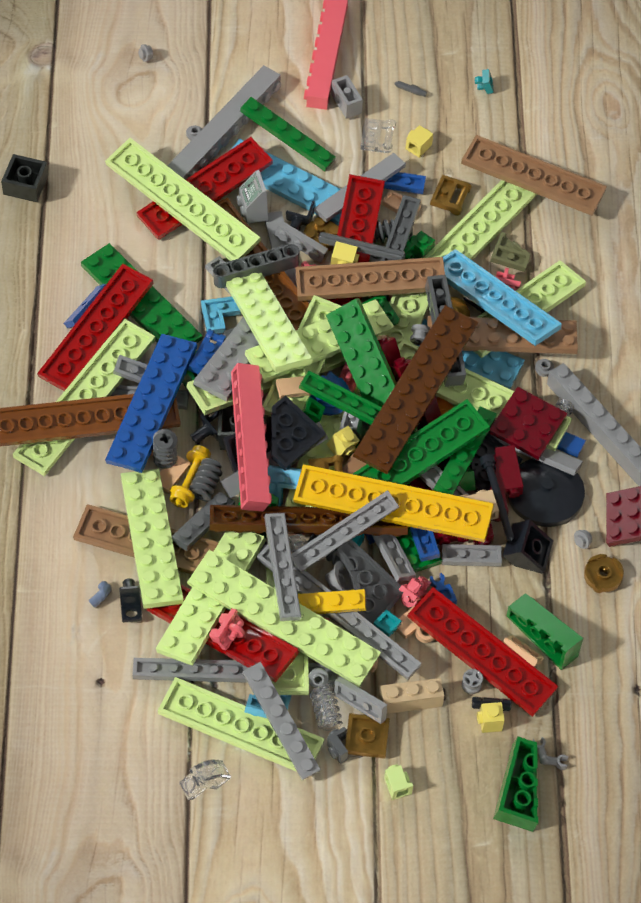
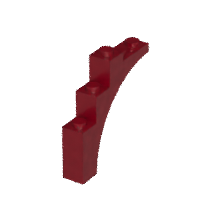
M387 335L378 336V342L394 378L398 382L411 360L401 357L394 337H388ZM436 395L419 422L421 424L420 429L442 416Z
M514 445L495 448V474L507 515L509 510L506 497L515 498L523 493V483ZM498 515L497 519L490 520L485 542L473 540L474 545H489L493 543L494 533L491 521L501 522L500 515ZM433 532L436 543L439 545L455 541H469L466 538Z

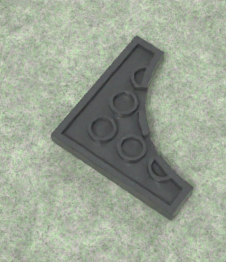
M351 539L337 548L334 553L347 568L354 590L365 589L366 611L357 612L373 624L386 609L389 611L404 592L399 590L401 585Z

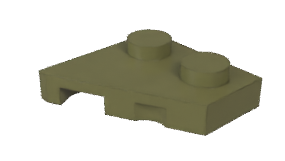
M501 231L490 262L525 272L531 254L522 249L517 242L510 241L506 237V233Z

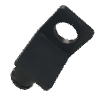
M312 201L307 216L287 210L286 219L292 221L290 226L300 231L301 225L307 226L312 221L315 213V201Z
M219 410L211 417H209L210 414H202L200 416L203 426L190 434V437L197 445L209 435H213L218 441V432L210 422L218 417Z
M127 578L122 582L123 587L119 588L122 622L142 621L140 588L135 586L133 579ZM129 611H135L137 612V615L134 617H129L126 615V613Z

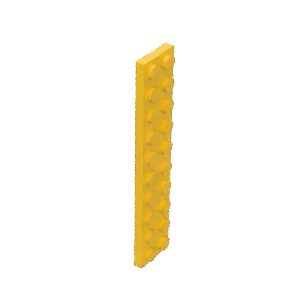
M303 464L293 498L294 503L353 514L388 490L399 505V508L380 521L485 542L494 503Z

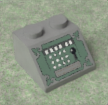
M259 170L255 171L239 188V196H237V204L240 206L241 216L245 217L247 224L268 220L267 191Z

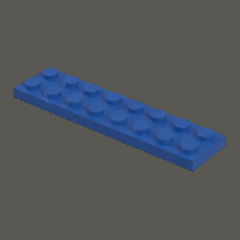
M161 334L106 456L105 461L107 464L140 473L143 472L153 449V436L163 427L197 349L196 342Z

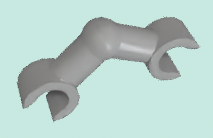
M542 737V745H537L540 763L543 765H556L558 769L566 770L568 765L561 764L560 761H567L568 756H547L544 748L546 741Z

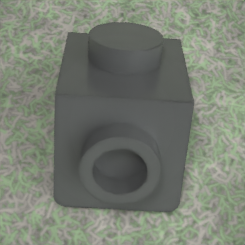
M345 727L334 729L327 737L328 751L332 758L337 759L340 764L345 762L348 757V750L341 742L347 735Z

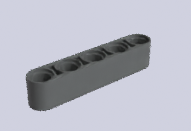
M288 244L218 264L213 268L214 285L221 289L227 288L226 282L236 277L243 278L250 276L252 273H262L265 277L293 269L300 262L299 248L295 244Z

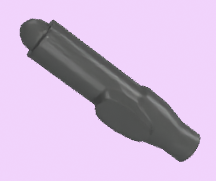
M401 81L394 83L397 88L423 97L427 95V91L414 84L409 85Z

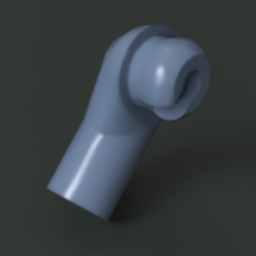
M102 581L98 585L99 591L88 600L94 608L105 600L112 591L111 585L106 581Z

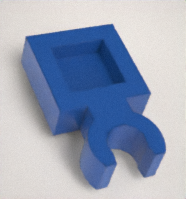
M440 573V581L438 582L433 579V576H430V585L451 602L457 604V599L451 585H444L445 576Z

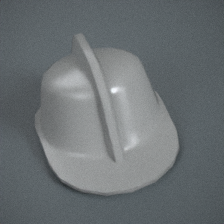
M337 561L334 569L324 576L331 591L354 590L347 568L342 561Z

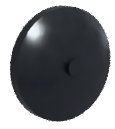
M534 458L519 465L523 493L515 498L508 497L512 509L519 517L525 521L531 520L537 526L555 527L571 521L579 513L585 497V488L578 473L573 476Z

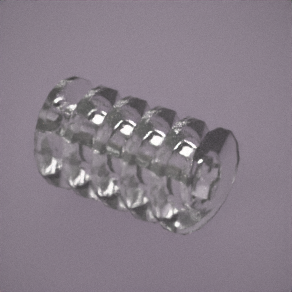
M332 684L320 685L310 692L317 726L325 731L336 729L343 724L342 721H338L342 718V715L337 713L340 711V707L336 706L338 700L334 698L336 693L332 691L334 689Z

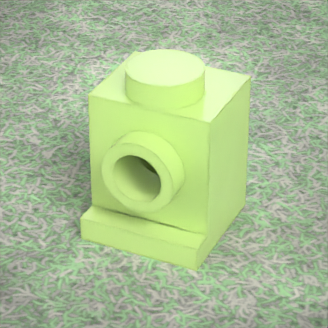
M398 764L388 767L385 770L384 779L392 800L412 795L413 784L412 782L410 783L408 773L403 772L402 766Z

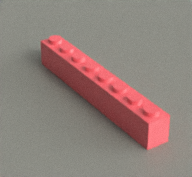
M348 0L323 1V9L325 11H321L320 22L322 24L318 25L317 34H319V37H316L315 40L317 50H313L312 60H314V63L310 64L309 73L312 74L307 78V86L309 88L305 89L304 99L307 100L306 107L324 110L328 108L332 80L334 78L348 9Z
M237 363L231 371L241 509L263 512L271 504L272 495L269 493V459L266 457L268 444L265 441L266 424H264L263 420L265 408L262 407V374L260 373L259 365Z

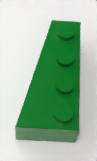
M525 593L508 606L506 616L560 670L564 669L579 656L583 637L541 606L534 598Z
M519 736L514 741L493 817L494 820L531 832L534 831L539 823L537 816V742Z

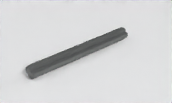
M321 232L319 235L320 243L335 246L336 241L356 246L358 252L392 260L405 259L406 254L401 250Z

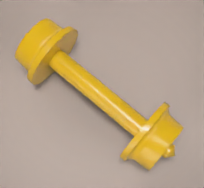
M195 445L192 450L187 452L186 458L192 463L182 486L175 485L170 489L171 496L169 499L175 506L186 508L189 503L194 501L195 496L189 490V487L198 467L201 465V461L211 457V452L206 447Z

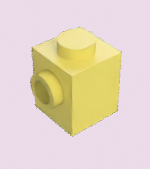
M419 125L408 134L405 149L420 158L432 146L433 133Z
M336 241L330 265L358 263L359 254H356L357 247Z
M347 426L335 433L326 445L334 455L349 456L356 450L355 446L360 440L351 428Z
M502 702L481 704L480 711L477 712V722L481 724L482 733L502 731L504 725Z

